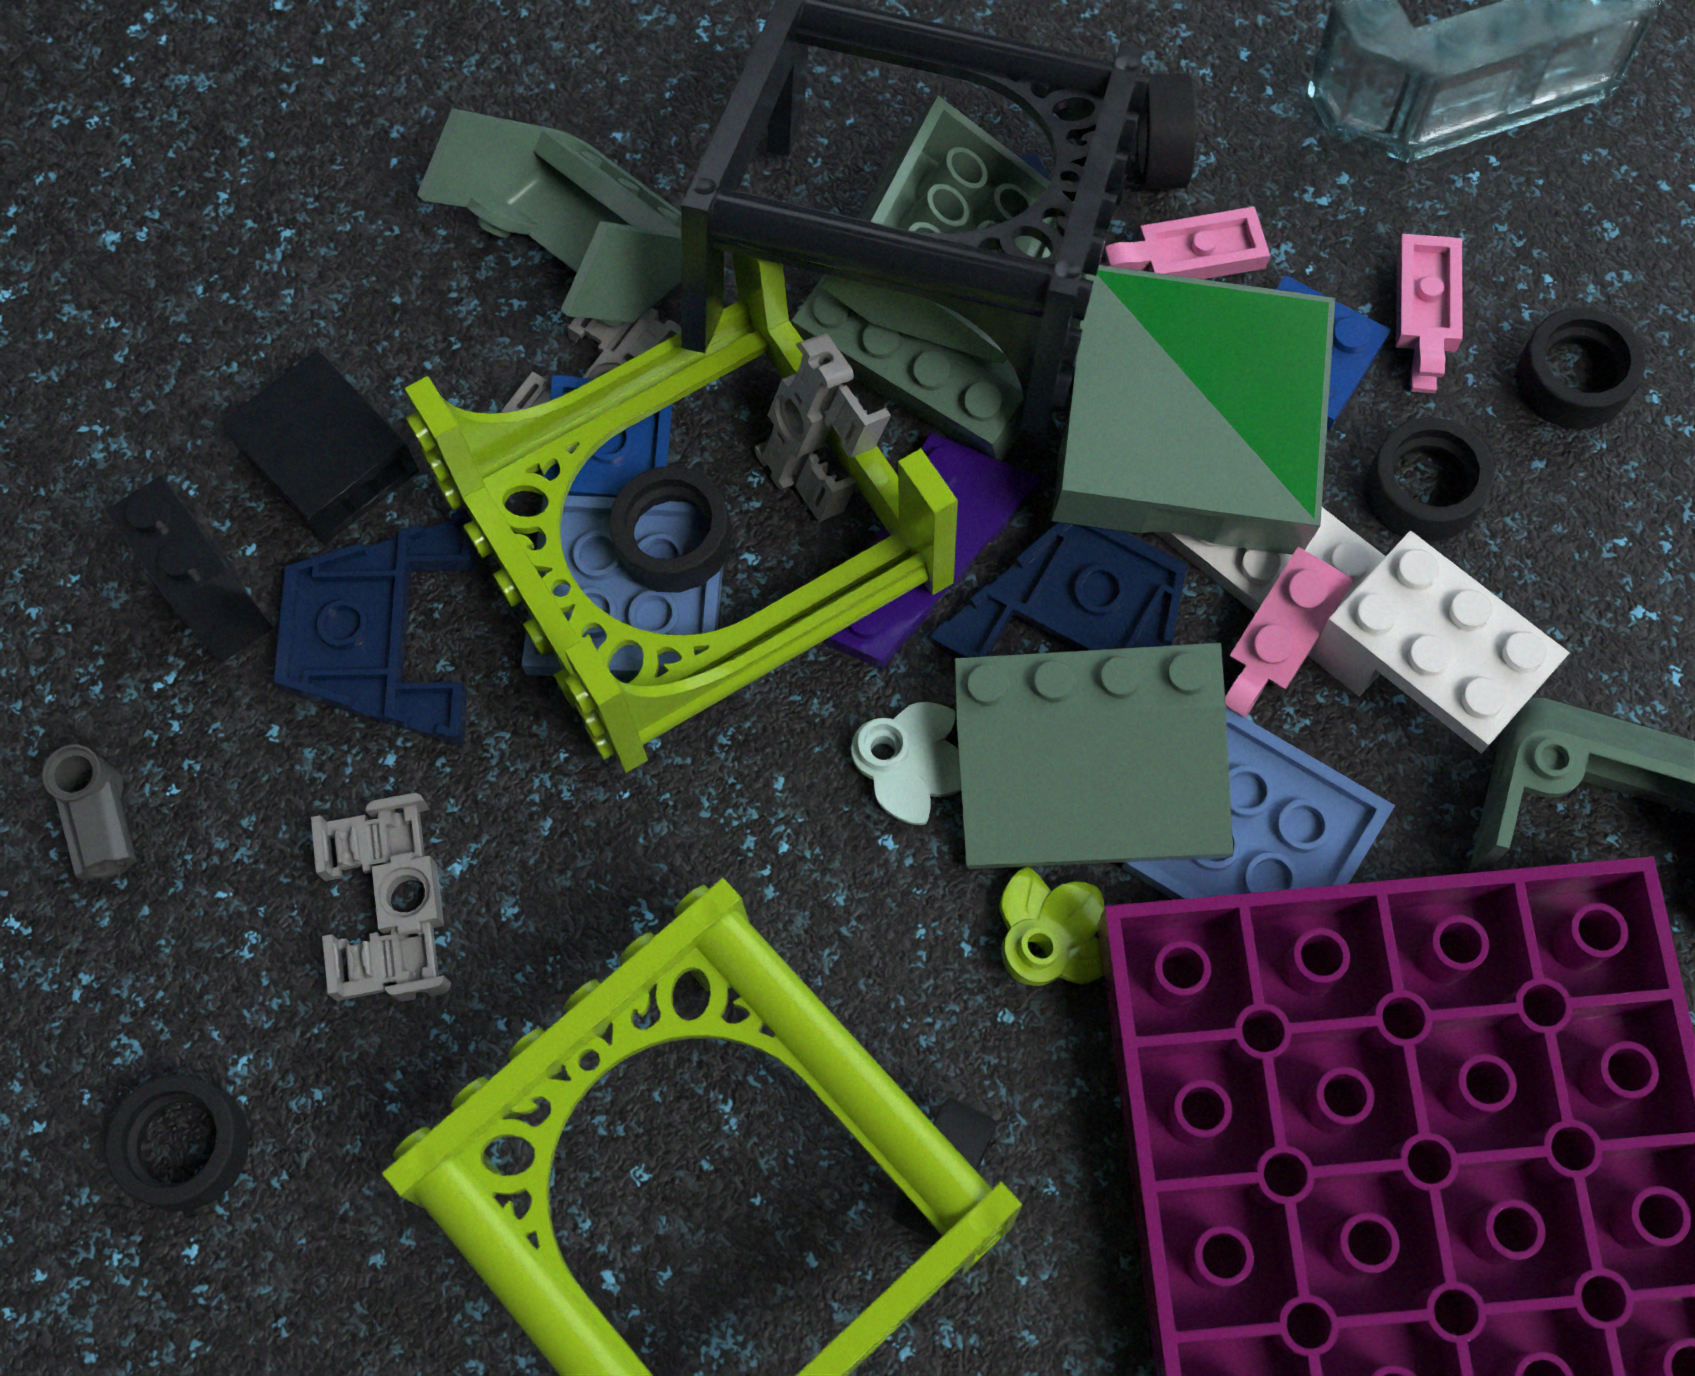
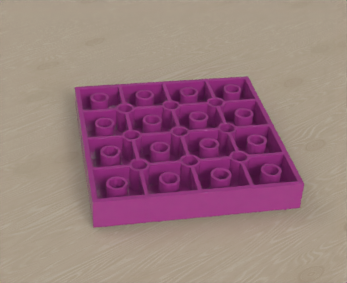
M1654 856L1104 906L1098 922V933L1156 1376H1695V1035Z

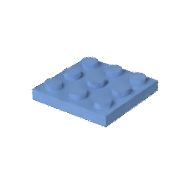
M544 496L542 500L541 513L544 512L548 506V500ZM567 496L561 525L564 557L574 580L595 605L625 624L653 633L691 635L718 630L724 564L720 571L702 586L680 593L656 592L636 583L621 567L609 530L611 506L616 497ZM669 501L653 506L640 516L635 525L634 537L637 546L645 554L654 558L674 559L691 553L704 542L707 536L708 522L700 508L687 502ZM538 532L536 550L541 549L546 544V538L541 532ZM538 571L541 578H543L548 573L544 571ZM565 584L558 585L554 589L553 594L558 597L565 596L570 591V587ZM572 611L563 613L568 621ZM529 613L527 621L532 619ZM590 628L584 634V637L587 634L590 635L597 650L607 638L606 634L599 628ZM526 632L522 658V668L525 674L553 676V674L562 670L552 652L543 657L540 656ZM626 645L620 648L613 655L609 665L612 675L616 679L633 680L642 668L643 652L635 645ZM705 650L695 651V655H698L699 653ZM669 651L658 656L659 672L657 677L667 672L664 664L678 662L681 658Z
M1226 707L1233 857L1123 862L1122 865L1123 870L1172 900L1349 884L1395 805Z

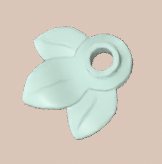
M918 702L906 707L894 719H873L863 724L856 731L851 745L853 762L863 775L873 779L874 792L878 804L896 819L912 825H925L930 814V796L944 797L961 791L959 749L945 740L954 725L955 710L936 703ZM878 744H888L894 749L895 754L889 759L881 760L876 758L871 750Z

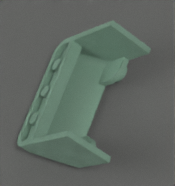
M454 108L451 109L417 196L428 202L467 207L479 217L477 223L484 230L504 238L510 237L511 232L527 234L577 273L561 308V311L567 316L598 319L612 326H621L623 322H635L681 282V212L594 147L571 134L552 128Z
M1530 698L1501 732L1469 873L1487 872L1510 849L1523 791L1541 797L1556 798L1570 793L1583 781L1695 814V741L1554 700Z

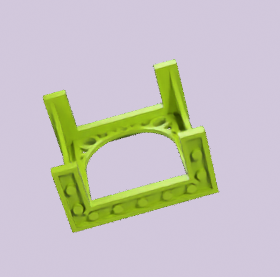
M732 253L739 301L723 309L705 354L681 348L680 332L561 397L534 407L505 413H476L455 407L438 393L429 376L405 387V391L415 410V413L405 417L422 447L420 450L435 475L434 479L452 510L463 505L472 521L464 524L463 527L481 558L491 553L494 555L502 569L492 575L511 607L520 602L523 603L532 618L523 623V626L541 657L550 652L554 654L562 670L553 674L565 698L572 708L576 707L586 725L584 727L603 760L615 755L625 773L648 761L643 747L644 744L923 583L932 595L954 583L958 500L923 450L920 448L899 460L897 475L877 445L869 451L849 458L841 447L842 439L833 426L825 441L850 476L853 475L858 481L856 486L891 536L750 617L728 627L701 634L666 635L632 627L615 619L595 605L574 580L567 566L562 547V514L566 498L576 476L587 460L602 445L625 429L764 353L782 378L797 373L803 354L796 344L802 342L803 339L789 321L783 264ZM558 464L560 466L558 477L551 481L539 474H535V472L541 470L543 475H545L553 465ZM533 491L544 496L548 500V506L539 515L524 517L508 511L505 508V502L509 496L516 492ZM541 532L546 538V544L539 550H533L534 545L529 537L522 534ZM538 571H544L548 573L543 578H541ZM565 584L570 587V591L565 596L558 597L553 594L554 589L558 585ZM572 611L568 621L563 613ZM590 628L602 629L607 636L598 650L594 646L589 634L584 637L585 632ZM626 645H635L643 652V665L639 674L632 681L625 684L618 681L612 675L609 665L613 655L620 648ZM705 650L699 653L698 655H695V651ZM669 651L681 658L678 662L664 664L667 672L657 677L659 672L658 656Z
M722 878L710 889L706 885H701L683 898L674 910V915L677 918L656 936L652 932H647L632 942L620 956L619 961L623 965L602 983L595 979L579 988L564 1006L567 1013L547 1031L537 1028L520 1039L508 1054L511 1062L489 1081L486 1077H481L467 1085L453 1099L451 1107L454 1111L433 1130L426 1126L408 1136L393 1153L396 1162L382 1173L401 1197L427 1210L560 1376H653L571 1274L561 1255L554 1235L549 1204V1185L553 1157L565 1124L576 1105L604 1074L620 1062L650 1047L676 1040L711 1038L744 1044L780 1061L809 1086L943 1236L796 1376H848L956 1272L962 1277L1012 1229L1022 1206L1021 1202L1002 1182L992 1189L749 923L742 898ZM688 971L707 992H711L709 1004L705 1012L697 1019L689 1021L682 1019L673 1007L674 987L678 979ZM729 988H732L740 996V998L733 1001L734 1006L742 1008L750 1014L745 1020L735 1024L727 1023L722 1018L728 1004ZM656 996L657 1005L661 1013L660 1019L648 1029L641 1030L633 1025L634 1015L638 1012L639 1016L643 1017L648 1012L651 1000ZM762 1026H767L775 1037L760 1033ZM612 1035V1045H609L605 1040ZM591 1052L597 1053L600 1057L598 1066L591 1071L583 1070L580 1062ZM566 1074H568L571 1078V1081H564L561 1079ZM538 1099L549 1101L551 1105L550 1115L539 1126L532 1127L523 1121L516 1120L520 1115L536 1111L538 1105L534 1102ZM499 1138H522L528 1141L534 1148L535 1158L532 1165L526 1171L517 1175L503 1176L484 1153L486 1147ZM527 1190L531 1195L532 1203L527 1214L519 1220L514 1210V1203L508 1201L502 1207L495 1198V1195H515ZM537 1234L538 1249L529 1240L528 1235Z

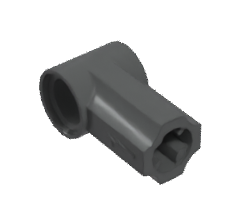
M73 744L63 746L54 751L45 762L42 779L47 792L56 799L75 876L85 881L97 878L106 879L126 872L127 868L136 863L137 860L120 800L123 792L122 776L114 766L86 746ZM93 769L90 783L79 792H74V786L79 776Z

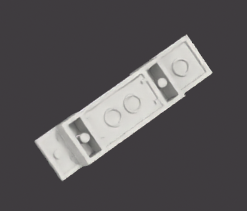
M1322 507L1321 526L1305 551L1354 578V583L1337 610L1328 619L1320 637L1308 656L1359 697L1382 674L1482 754L1570 652L1411 530L1385 556ZM1154 532L1255 614L1292 557L1289 554L1212 544L1206 540L1180 533Z

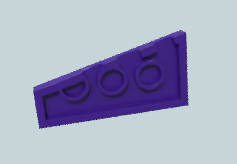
M930 432L922 450L958 500L954 583L951 584L955 587L969 571L972 561L989 542L993 543L1008 526L1009 519L1024 502L1028 503L1038 492L1041 486V477ZM883 524L872 546L891 536ZM923 583L825 640L826 645L883 669L933 612V606L951 585L932 595Z

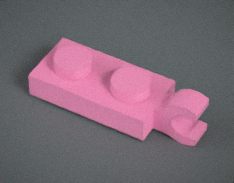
M1255 206L1142 225L1138 235V242H1118L1106 246L1104 251L1107 263H1102L1101 265L1208 279L1266 269L1270 253Z
M1402 234L1397 246L1396 347L1414 349L1410 374L1411 392L1435 394L1437 391V377H1443L1445 373L1444 351L1457 352L1463 339L1462 238Z
M1297 547L1230 654L1231 659L1245 668L1225 696L1226 707L1246 718L1268 681L1286 691L1320 637L1328 619L1337 610L1351 588L1354 578L1302 548Z

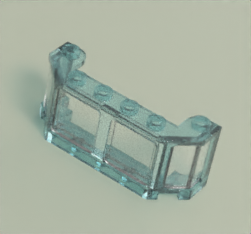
M1333 0L1307 91L1330 135L1350 142L1354 133L1390 146L1387 156L1407 163L1615 95L1663 0H1503L1415 29L1397 0Z

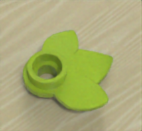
M1025 867L1018 871L1008 882L1002 893L999 905L1000 913L1009 930L1003 939L1001 953L1004 966L1010 976L1022 984L1034 986L1049 984L1058 977L1080 985L1100 979L1104 975L1100 941L1094 937L1098 931V922L1105 906L1100 889L1093 884L1076 881L1062 884L1051 891L1032 868ZM1028 942L1037 944L1044 951L1046 958L1035 957L1028 948Z

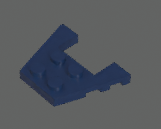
M462 510L450 514L452 520L424 529L421 524L399 530L398 537L367 547L360 542L285 566L274 683L283 692L451 744H464L467 689L462 682L403 683L411 573L413 571L475 570L476 549L463 527L464 524L472 521L468 512Z
M1057 522L1018 556L1013 566L991 585L987 584L970 599V603L949 622L947 620L935 629L931 636V642L933 645L957 658L990 656L1012 616H1017L1080 651L1172 646L1187 564L1124 531Z

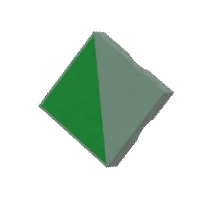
M1099 265L1096 276L1084 274L1083 279L1092 280L1094 283L1084 321L1074 319L1073 327L1081 328L1083 332L1074 368L1069 367L1068 374L1073 375L1070 386V410L1060 441L1051 521L1133 533H1180L1206 540L1212 544L1293 555L1297 547L1305 550L1321 526L1335 298Z

